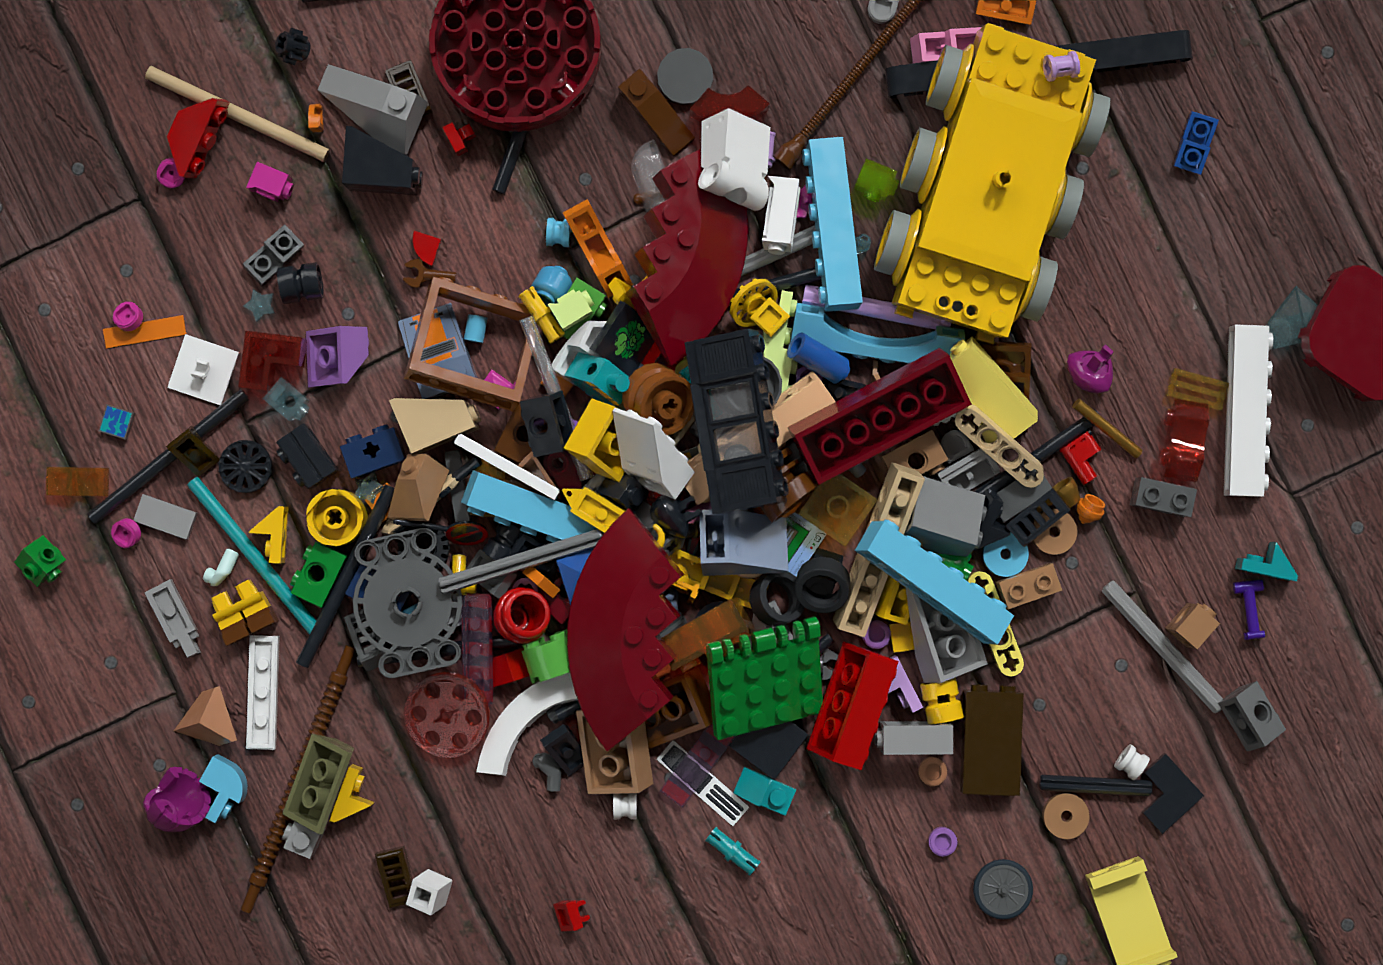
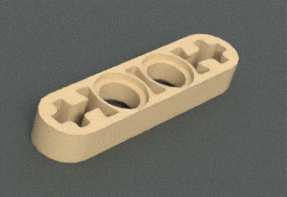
M972 404L956 413L955 423L957 428L1017 481L1030 488L1041 484L1044 477L1043 465L984 412ZM963 414L967 416L973 414V421L979 426L976 433H974L975 425L971 421L963 422ZM984 431H994L997 434V439L992 443L984 442L981 439V434ZM1006 449H1014L1017 451L1018 457L1014 461H1007L1002 457V453ZM1023 459H1025V468L1029 471L1036 469V477L1032 475L1026 477V470L1020 465Z

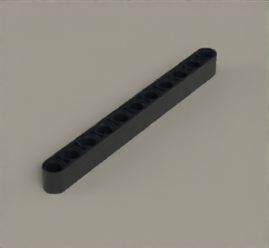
M1189 30L1056 46L1065 50L1070 49L1083 53L1087 57L1096 59L1093 70H1097V73L1120 70V67L1124 66L1125 69L1147 67L1148 63H1152L1155 66L1176 63V60L1186 62L1193 59ZM938 60L886 68L885 77L888 98H895V95L904 94V97L922 95L924 91H928Z

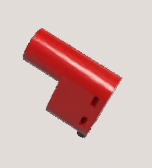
M1088 430L1060 449V452L1083 485L1097 477L1087 459L1101 450L1091 435L1093 434L1091 430Z

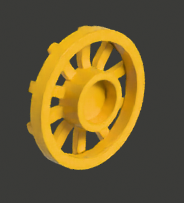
M756 278L752 279V282L745 286H740L739 292L731 299L732 303L729 311L731 318L742 327L756 325L750 317L767 300L764 296L771 293L770 298L777 302L778 293L776 287L767 279L757 280ZM765 286L769 287L768 289L762 292ZM747 312L746 320H741V318Z

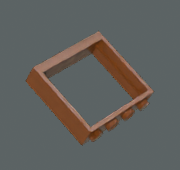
M433 277L427 289L404 379L514 412L521 400L539 325L532 322V315L524 303L510 301L507 297L500 294L491 295L481 292L475 286H462L454 283L449 278ZM437 296L528 324L512 389L420 361Z

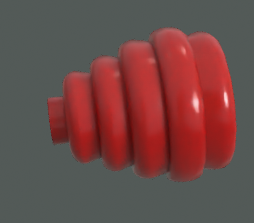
M517 587L508 590L499 598L494 609L493 621L497 631L503 638L514 643L527 644L538 640L545 633L550 622V608L547 600L541 593L530 588Z

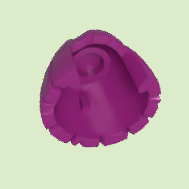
M170 767L163 775L157 788L151 790L145 796L143 808L147 814V820L154 827L165 832H181L194 827L206 817L210 809L211 796L209 791L206 790L207 786L199 782L201 778H197V774L188 771V769L183 770L182 767Z

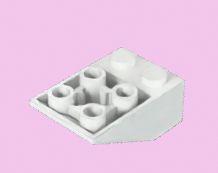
M614 408L613 417L622 469L626 474L635 476L644 488L676 500L695 473L687 463L689 461L688 458L676 449L675 441L665 435L662 431L663 426L659 421L652 417L647 419L640 417L632 410H627L626 412Z

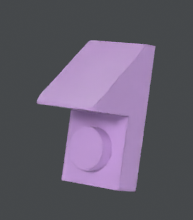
M896 655L890 657L894 660L899 661ZM899 661L896 677L892 681L888 693L899 688L901 692L896 695L904 709L909 707L910 711L915 712L923 708Z

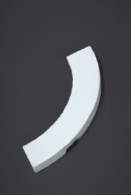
M570 672L549 680L537 682L518 695L505 708L486 738L479 757L477 772L506 776L512 753L518 743L517 740L526 727H529L535 720L546 713V710L553 706L578 700Z

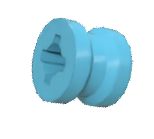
M548 218L546 246L561 244L563 247H569L571 228L566 219L556 221L554 218Z

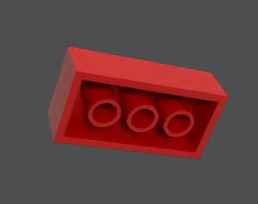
M843 641L807 749L833 762L862 770L864 762H866L869 756L872 738L878 730V721L882 709L887 703V695L891 683L896 677L899 661Z

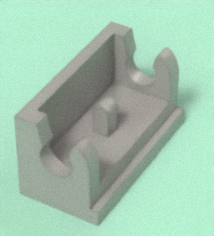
M979 448L938 472L935 476L940 482L971 490L1000 473V468L996 461Z

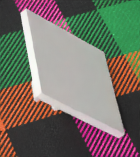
M185 334L167 388L221 405L239 352Z

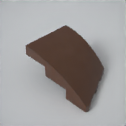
M977 341L1029 400L1031 343L994 342V344Z

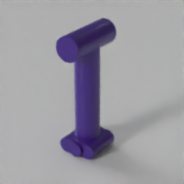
M1262 580L1233 583L1234 594L1243 593L1248 627V632L1244 633L1245 640L1265 638V632L1259 629L1255 592L1264 590Z

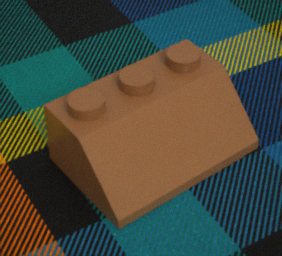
M582 710L576 711L588 794L640 793L653 784L645 722L609 751H606L593 733Z

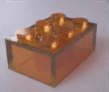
M732 598L662 637L677 655L669 663L673 671L681 669L682 672H685L700 665L701 661L699 658L705 655L707 657V643L719 641L722 646V640L731 639L734 645L739 643L740 635L751 636L749 630L755 627L739 598Z

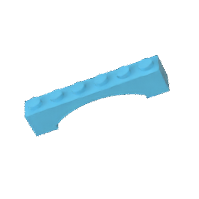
M797 303L791 333V341L798 333L803 332L837 353H849L853 357L860 359L868 357L879 358L885 363L899 361L909 364L938 348H941L950 356L951 348L963 339L965 341L964 329L936 326L935 331L909 338L869 336L838 324L824 313L825 307Z

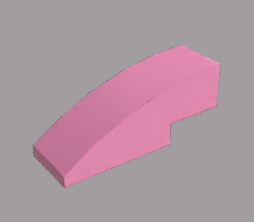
M982 27L949 29L945 32L918 33L910 38L913 63L937 61L945 45L964 50L969 44L974 43L976 33Z

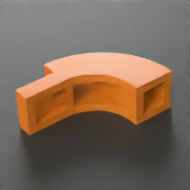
M588 199L564 211L563 215L608 298L613 296L608 284L614 277L632 286L633 283L609 241Z

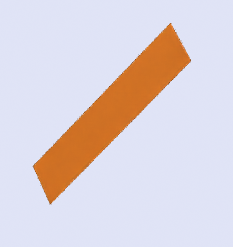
M180 315L142 322L133 331H123L118 326L103 329L106 348L185 335L186 329L184 317Z

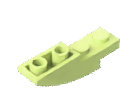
M782 290L779 306L791 317H794L797 300L792 299L793 292ZM788 320L771 338L763 331L765 343L763 357L771 360L779 369L782 379L781 393L792 386L788 385L790 374H796L797 362L787 356L788 349L783 348L784 344L789 345L792 328L787 327Z

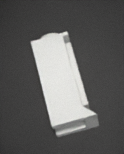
M768 176L770 190L763 232L764 238H762L763 248L775 255H783L785 252L792 253L801 190L799 179Z

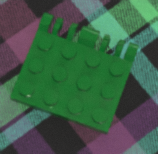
M816 617L804 619L803 625L801 621L793 622V639L788 640L787 630L782 625L776 626V636L772 628L752 632L751 644L747 635H740V653L734 654V646L731 639L722 640V646L719 641L706 644L713 732L717 740L819 714L823 697L819 650L821 634L820 624Z

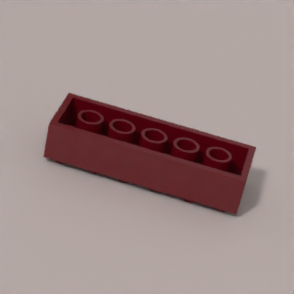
M938 348L787 428L810 475L818 484H821L972 405L949 354Z

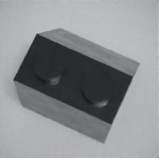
M346 126L342 184L349 191L417 195L418 188L423 186V171H420V167L412 158L352 126Z

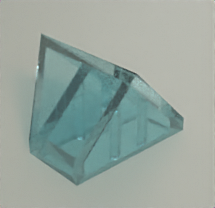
M1297 286L1294 287L1267 322L1269 333L1273 334V349L1300 344L1301 339H1298L1300 329L1307 327L1318 307Z

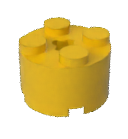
M330 489L317 494L309 503L306 512L307 527L310 534L318 542L329 546H344L356 541L368 519L366 508L361 499L352 492L340 489ZM332 512L342 513L340 516L342 519L341 523H332L334 517L331 515Z

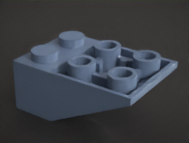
M712 509L701 510L703 512L700 515L702 576L788 573L786 518L781 517L771 523L764 514L745 511L712 514Z

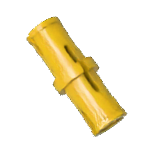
M534 286L530 287L529 290L526 289L518 296L532 315V322L539 325L550 344L565 335V332L552 316L550 307H546Z

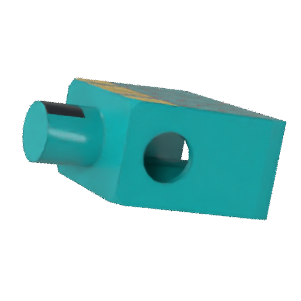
M581 352L577 353L564 374L567 379L591 398L609 405H620L622 403V394L630 385L629 376L609 360Z

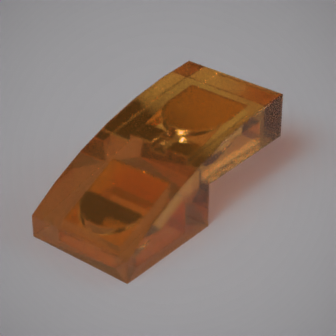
M47 467L46 495L108 496L109 468Z

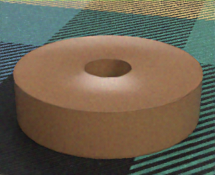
M1051 509L1055 515L1059 512L1058 509ZM1044 511L1040 513L1046 522L1050 519ZM1067 513L1033 540L1034 545L1040 551L1055 555L1064 553L1073 546L1077 537V526L1073 518ZM1034 519L1032 523L1038 529L1040 525ZM1053 526L1059 531L1056 537H1051L1049 534V529Z
M1058 793L1046 802L1042 813L1043 822L1049 832L1056 837L1072 839L1082 834L1087 828L1089 810L1085 802L1072 793ZM1064 811H1069L1071 814L1070 819L1067 821L1061 819V814Z

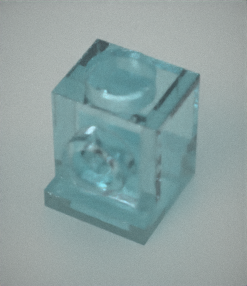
M282 377L263 398L291 422L295 418L300 421L310 409L307 406L310 399L295 388L287 379ZM294 397L295 405L293 407L286 405L287 398Z

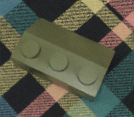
M312 734L282 814L322 835L354 747L336 738Z

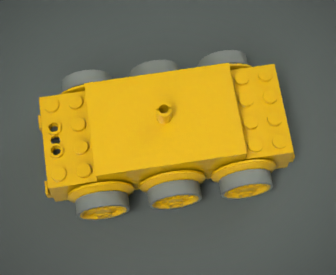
M990 23L985 24L977 31L974 43L969 44L964 50L948 45L944 46L931 79L926 105L943 110L944 119L949 122L947 127L943 126L938 133L919 127L911 144L900 180V188L917 193L918 201L923 205L921 209H917L911 216L896 210L892 211L884 229L874 264V270L892 275L893 285L897 286L891 303L896 305L894 314L912 319L915 311L977 331L975 340L988 344H994L995 337L1008 338L1012 323L1020 316L1036 322L1040 320L1052 294L1058 270V263L1056 261L1040 257L1039 250L1043 237L1047 234L1062 240L1066 238L1077 215L1084 189V181L1082 179L1066 174L1067 161L1071 152L1090 157L1093 154L1103 133L1109 113L1110 98L1092 92V83L1089 82L1096 59L1076 52L1080 61V74L1078 77L1072 78L1070 75L1057 77L1054 81L1049 82L1045 78L1043 71L1044 56H1063L1073 50H1065L1015 34Z

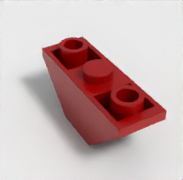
M211 98L177 112L167 139L179 176L183 178H197L203 171L206 155L214 146L219 126L228 115L229 101Z

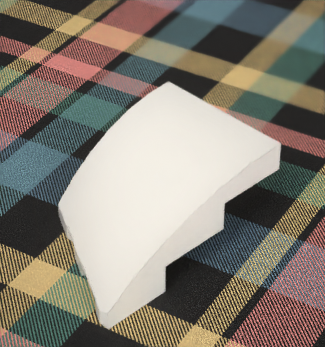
M587 321L564 344L549 370L574 384L564 374L578 352L600 357L589 348L607 321Z

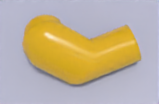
M461 554L453 555V574L466 570V556ZM477 584L461 589L462 594H475L477 592Z

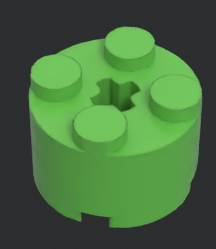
M567 629L549 636L550 640L545 641L544 637H540L536 641L523 645L524 650L521 652L532 684L570 672L567 652Z

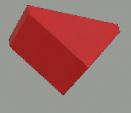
M524 648L481 661L482 666L491 667L492 679L486 678L489 688L529 676L521 652Z

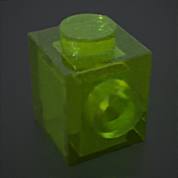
M866 158L854 189L863 192V197L878 203L880 199L885 201L888 194L892 196L895 194L900 181L895 179L898 171Z

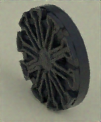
M239 440L230 444L222 452L219 460V473L222 481L229 488L237 492L251 493L261 489L269 481L272 474L273 464L269 452L255 441ZM243 445H247V446H248L247 451H246V455H244V452H243V449H242V446H243ZM233 448H236L239 458L231 453ZM254 448H258L259 453L252 457ZM228 457L235 464H225L224 462ZM262 457L266 458L265 463H257ZM226 469H235L228 476L225 475ZM265 469L267 472L265 475H262L257 470ZM239 475L236 485H233L231 480ZM252 476L259 479L260 483L258 485L254 484ZM245 478L248 483V488L242 487Z

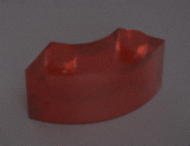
M749 85L740 92L729 95L720 94L708 88L690 108V116L702 123L703 120L729 108L753 120H757L769 110L770 103Z
M1175 398L1172 409L1166 410L1164 425L1168 426L1165 448H1161L1158 464L1163 465V477L1197 482L1204 462L1205 440L1210 422L1208 404Z

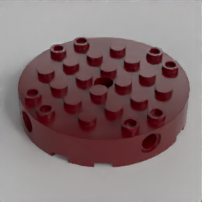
M439 0L434 10V17L431 29L429 30V49L433 67L439 83L448 98L466 116L478 123L498 130H534L553 124L568 115L582 102L590 91L596 79L601 61L600 27L591 0ZM519 39L523 41L521 46H508L512 40Z

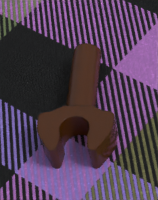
M413 259L404 264L407 268H415L419 271L416 278H403V281L412 288L419 289L423 282L426 280L431 281L433 277L449 278L456 283V272L427 269L421 259Z

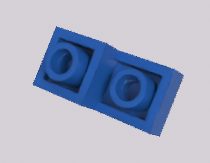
M1190 111L1173 166L1201 175L1210 151L1209 146L1216 130L1218 119Z

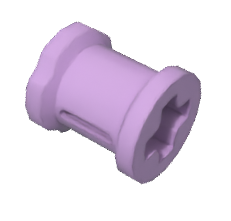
M1070 51L1067 55L1044 56L1043 71L1047 81L1051 82L1057 77L1069 75L1072 78L1078 77L1080 74V61L1077 53Z

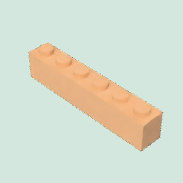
M813 371L781 393L777 403L774 405V409H772L773 420L777 422L779 428L777 444L780 450L786 445V441L792 438L787 427L835 403L829 391ZM756 422L738 425L717 440L720 461L724 460L726 450L736 444L746 446L752 454L761 453ZM700 452L687 462L695 473L685 485L689 494L694 496L697 505L710 501L706 472L704 471Z

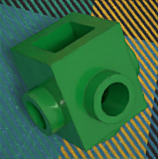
M42 535L26 546L14 563L20 568L23 575L38 587L45 581L52 583L62 574L60 568L66 559L61 551Z

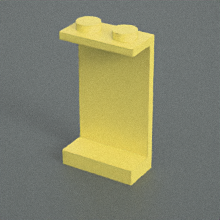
M1139 856L1086 874L1085 877L1116 965H1170L1172 963L1171 960L1178 956L1170 946L1145 875L1147 868L1144 860Z

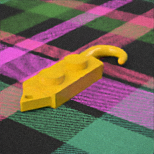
M584 487V489H562L571 507L570 512L604 533L625 512L624 509L588 487ZM568 491L572 492L571 496H568ZM653 524V529L658 535L657 542L663 548L665 533L659 525Z

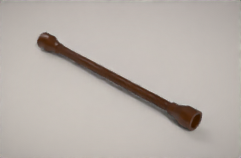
M908 0L903 8L892 19V22L882 31L883 33L876 38V41L873 42L874 44L862 55L860 61L858 60L855 66H853V69L850 70L851 72H848L846 77H844V80L841 81L842 83H839L835 91L828 97V100L826 99L823 105H821V108L818 109L819 111H816L814 116H812V119L809 120L810 122H807L800 133L780 146L773 155L780 165L787 170H791L799 160L802 148L807 143V138H810L814 130L817 129L816 127H819L823 119L826 118L825 116H828V113L837 105L839 99H842L846 91L849 90L848 88H851L855 80L858 79L857 77H860L864 69L869 66V63L874 60L878 52L890 40L889 38H892L896 30L901 27L903 22L910 16V13L919 5V2L924 0Z

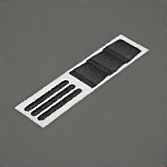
M672 741L656 759L732 826L748 810V805L675 741Z

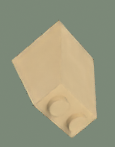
M405 398L389 400L411 454H422L455 440L458 434L467 435L480 429L478 422L482 420L476 406L470 405L465 400Z

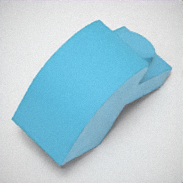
M219 754L213 756L199 782L219 792L205 817L216 823L221 818L226 819L234 806L231 800L237 803L244 801L248 786L246 776L237 764Z

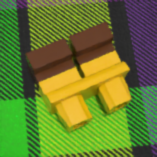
M251 580L235 586L241 598V601L235 604L232 603L227 591L211 598L216 611L212 616L220 627L226 646L232 645L279 621L264 592H258Z

